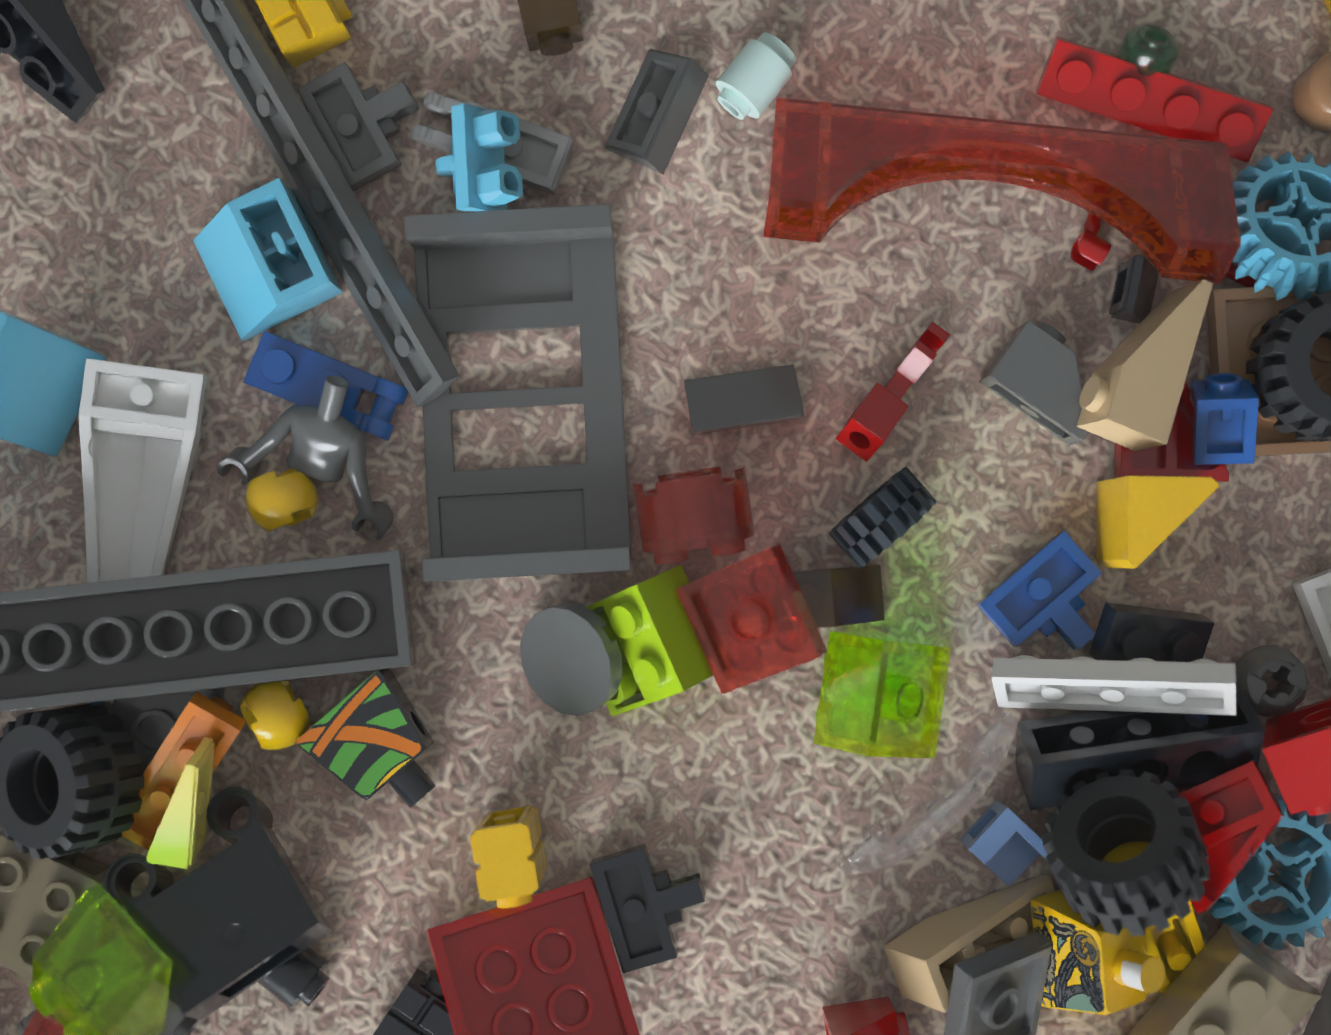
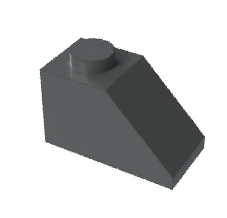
M1028 320L1015 330L979 382L1068 445L1083 442L1090 432L1076 427L1082 409L1079 404L1082 387L1076 353L1063 345L1066 338L1058 330L1044 322H1037L1035 325Z

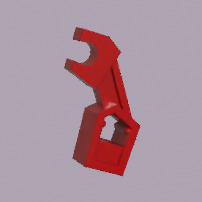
M932 321L909 350L885 387L877 382L835 439L867 462L886 441L909 407L901 398L937 356L936 353L951 334Z

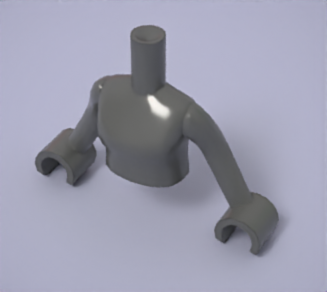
M332 375L326 377L318 407L310 405L300 406L299 404L292 405L250 448L243 446L235 448L217 466V472L222 477L230 472L233 464L238 466L243 474L241 484L246 485L259 471L261 461L277 448L291 431L292 444L289 455L286 458V463L294 470L317 480L333 483L343 478L347 462V474L358 514L352 521V529L358 532L365 519L374 522L377 526L378 532L375 538L376 540H381L393 523L394 516L391 509L384 503L372 501L366 475V442L364 434L361 430L357 429L356 425L340 415L349 383L346 379Z

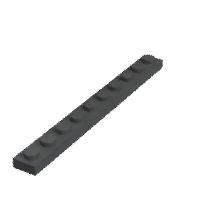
M183 0L415 405L419 407L434 401L460 375L452 363L450 354L442 346L427 320L421 304L415 299L398 270L395 259L386 249L372 225L366 209L359 202L342 173L339 162L331 154L316 128L310 112L304 107L287 78L284 67L276 59L265 40L256 19L250 14L243 0Z

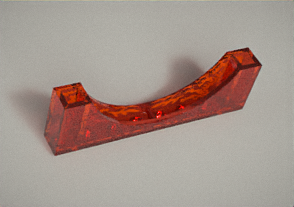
M776 97L770 140L763 237L820 243L842 218L862 204L880 195L920 183L942 180H982L1013 184L1038 190L1087 210L1113 226L1133 242L1153 263L1163 278L1188 281L1205 279L1212 283L1221 284L1241 246L1227 143Z

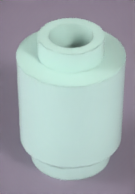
M763 32L757 40L750 39L716 81V86L721 92L718 96L719 103L738 119L743 120L746 115L756 119L759 118L792 77L791 68L797 61L794 53L780 39L767 32Z

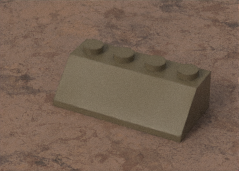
M1224 923L1127 1035H1288L1322 995L1309 983Z

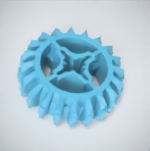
M1289 150L1282 156H1279L1277 161L1266 155L1256 163L1255 167L1247 166L1240 171L1233 184H1229L1221 196L1222 202L1215 212L1214 223L1219 226L1215 232L1216 241L1226 246L1222 252V262L1238 263L1239 266L1235 271V279L1247 275L1255 279L1254 293L1263 290L1266 286L1272 287L1276 301L1285 298L1290 291L1293 292L1299 302L1310 298L1313 293L1318 295L1328 291L1331 292V252L1317 255L1315 249L1321 241L1331 240V162L1323 167L1316 165L1312 152L1303 157L1300 162L1296 161ZM1273 199L1274 206L1269 207L1266 212L1255 213L1256 204Z
M1273 793L1284 814V818L1276 828H1293L1301 835V838L1293 844L1286 841L1276 847L1265 840L1244 866L1243 870L1207 912L1216 919L1223 918L1222 926L1224 923L1228 924L1255 945L1259 946L1264 941V944L1269 948L1281 950L1285 939L1294 947H1304L1305 931L1316 938L1325 937L1321 921L1324 918L1331 920V823L1325 824L1326 814L1309 815L1307 810L1291 815L1283 797ZM1269 858L1281 863L1280 868H1275L1280 871L1277 880L1281 885L1268 879V875H1275L1269 872V868L1272 865ZM1312 869L1310 883L1305 890L1304 880L1307 873ZM1276 896L1288 908L1277 913L1259 914L1251 912L1246 906L1256 899L1264 902Z

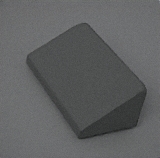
M649 49L604 148L664 175L709 75L692 58Z
M794 364L684 380L692 436L801 420L804 417Z

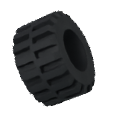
M1328 291L1279 311L1280 315L1268 319L1261 327L1265 334L1255 337L1249 350L1257 353V358L1246 361V374H1255L1256 383L1252 384L1257 396L1260 395L1264 404L1258 407L1259 413L1263 418L1276 416L1278 419L1273 426L1283 434L1296 431L1295 439L1303 441L1316 439L1319 442L1331 441V396L1319 388L1310 370V354L1315 341L1319 336L1331 340V292Z
M90 704L24 713L17 716L16 721L8 722L2 729L3 737H0L1 831L7 840L14 839L17 850L23 854L30 852L32 858L44 859L49 857L51 859L115 842L122 837V832L128 831L135 822L133 813L139 812L142 804L139 791L144 788V776L140 775L139 764L143 762L140 751L136 752L133 746L135 738L130 729L123 730V720L116 713L108 714L107 708L100 705L90 706Z
M1120 769L1118 776L1109 777L1108 772L1105 771L1095 774L1096 781L1086 784L1084 780H1081L1073 785L1075 793L1070 797L1062 794L1056 801L1055 805L1059 812L1048 814L1045 826L1049 833L1043 835V847L1047 853L1045 857L1075 913L1080 912L1084 922L1095 928L1102 923L1106 933L1118 936L1122 928H1128L1131 936L1145 935V927L1153 925L1156 926L1159 932L1171 927L1168 919L1174 915L1180 919L1185 918L1191 912L1188 904L1189 900L1200 902L1205 893L1202 881L1209 880L1210 867L1206 859L1209 857L1186 798L1180 797L1178 789L1170 782L1166 781L1160 784L1157 775L1144 772L1140 777H1136L1133 769ZM1133 841L1150 843L1143 852L1126 861H1102L1112 849L1124 843Z

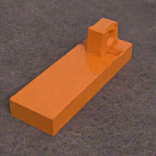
M197 691L194 693L143 773L144 788L139 791V796L142 799L140 811L133 813L135 822L128 831L122 832L123 837L149 851L183 770L203 738H213V743H215L214 772L244 726L246 720L231 712L233 709L232 705L217 696L209 699Z

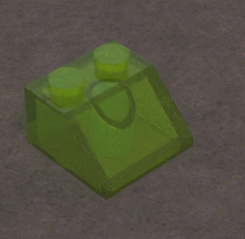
M829 631L827 650L824 655V672L820 700L816 710V728L813 743L867 757L935 758L951 648Z
M98 883L84 893L34 954L32 984L29 985L28 991L37 1010L46 1017L52 1014L63 1026L64 1035H158L164 1031L172 962Z

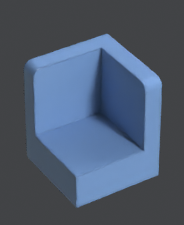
M996 800L959 839L1007 885L1013 884L1039 855L1045 859V856H1047L1043 847V840L999 800Z

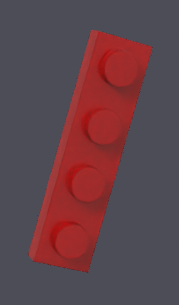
M1056 36L1036 89L1038 95L1249 163L1273 111L1269 104Z

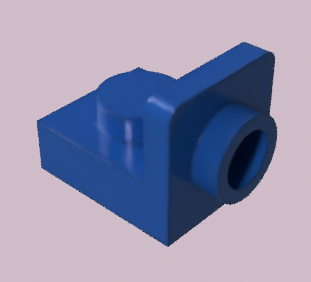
M1215 373L1208 375L1206 380L1191 381L1190 395L1194 402L1191 457L1194 465L1255 463L1259 398L1250 380L1242 379L1241 376L1232 373Z

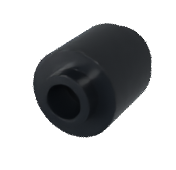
M308 947L258 981V983L291 1009L296 1007L300 1001L306 1006H310L330 980V977L323 973L329 961L311 947Z

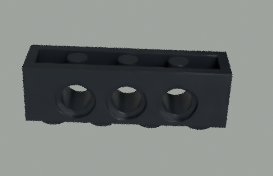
M1243 689L1236 690V715L1090 711L1017 722L1016 770L1030 811L1056 807L1055 803L1062 794L1070 797L1075 793L1073 785L1081 780H1084L1086 784L1096 781L1095 774L1105 771L1108 772L1109 777L1118 776L1120 769H1133L1136 777H1140L1144 772L1157 775L1160 784L1168 781L1177 789L1198 786L1251 761L1259 764L1265 730Z

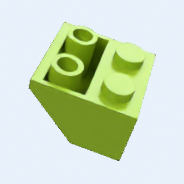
M681 564L586 606L597 613L607 624V627L603 629L608 634L610 641L616 639L621 651L622 678L617 693L605 703L611 717L684 692L727 668Z

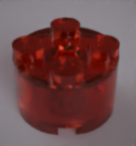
M733 465L735 475L733 477H722L720 467L659 475V482L655 483L656 487L646 489L645 479L634 481L632 486L643 552L653 553L655 564H669L689 559L688 552L694 549L711 547L713 556L730 555L746 551L745 539L754 536L755 530L744 465Z

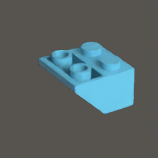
M280 178L228 202L193 239L224 306L243 341L344 293L303 208L293 191Z

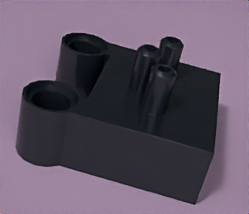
M228 787L219 791L211 799L207 807L206 818L209 827L215 834L232 845L177 882H174L172 873L165 866L148 863L146 856L138 853H128L118 857L109 866L104 878L106 895L112 902L125 908L182 1014L199 1020L209 1016L332 931L273 832V816L270 809L249 790L241 787ZM250 806L251 813L248 822L237 830H231L230 820L233 814L241 807ZM148 871L149 883L145 891L133 898L131 886L134 879L139 874Z

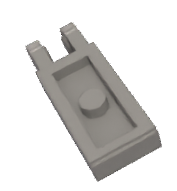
M427 92L423 106L435 115L451 118V106L462 104L463 102L444 97L441 94ZM469 100L466 103L482 109L494 110ZM519 119L520 139L517 140L516 144L504 147L505 164L518 168L522 175L523 184L555 195L574 146V141L569 136ZM417 124L414 126L411 134L413 140L451 155L452 135L427 125Z

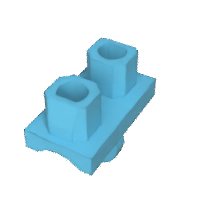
M466 103L451 106V155L440 157L435 161L437 175L453 178L456 210L474 212L507 210V203L523 196L521 173L516 166L505 164L504 147L514 145L520 139L519 118L515 114L502 110H486Z

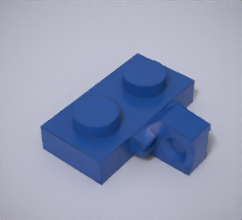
M1061 531L976 605L1013 647H1018L1038 629L1045 637L1050 636L1056 630L1072 650L1076 648L1080 650L1094 638L1095 632L1077 613L1085 605L1078 594L1098 578L1102 572L1065 531Z

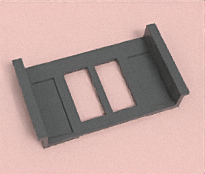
M610 204L404 216L405 239L414 248L417 301L421 304L427 320L448 353V334L580 327L583 386L468 393H451L450 385L434 401L422 405L430 558L422 559L423 582L631 570L630 559H632L614 231ZM584 404L587 464L455 471L452 411Z

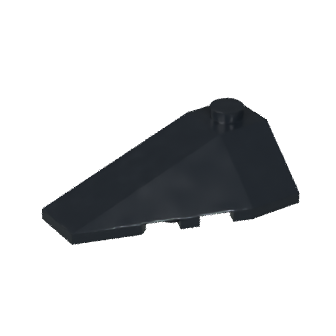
M0 0V54H9L20 63V75L23 82L76 123L88 113L105 89L62 0Z

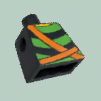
M389 668L378 669L295 741L300 748L365 800L371 798L389 783L409 808H411L436 786L415 761L434 741Z

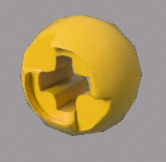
M290 468L279 474H276L274 470L252 479L247 487L245 501L247 512L253 522L266 532H271L286 524L289 527L312 518L316 513L318 494L316 485L310 476Z
M288 680L257 683L246 692L239 705V709L250 730H253L260 747L264 750H281L293 746L296 743L295 741L307 731L311 720L300 698L294 701L295 695Z

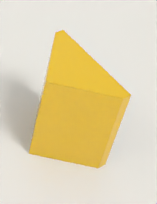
M1125 476L1098 481L1096 560L1103 568H1136L1220 485L1212 477Z

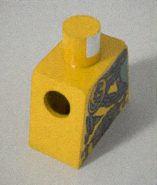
M1062 890L1030 899L1033 933L1037 931L1052 942L1041 1006L1101 1015L1112 1014L1145 1001L1148 993H1155L1161 988L1165 978L1164 964L1158 957L1145 954L1143 935L1131 936L1128 928H1122L1119 936L1106 933L1102 923L1095 928L1084 922L1080 912L1075 913Z

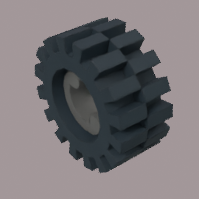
M906 466L856 506L829 532V535L854 564L860 568L865 566L870 560L875 559L884 549L889 548L894 541L909 531L908 529L923 518L922 516L929 512L937 501Z

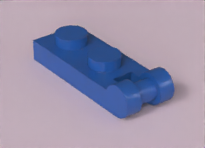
M266 331L263 332L243 383L300 406L310 405L318 407L326 377L332 375L342 377L348 381L349 385L340 415L356 425L357 429L389 441L394 429V425L390 424L397 404L403 405L408 394L407 389L401 385ZM364 390L377 395L369 415L356 410Z

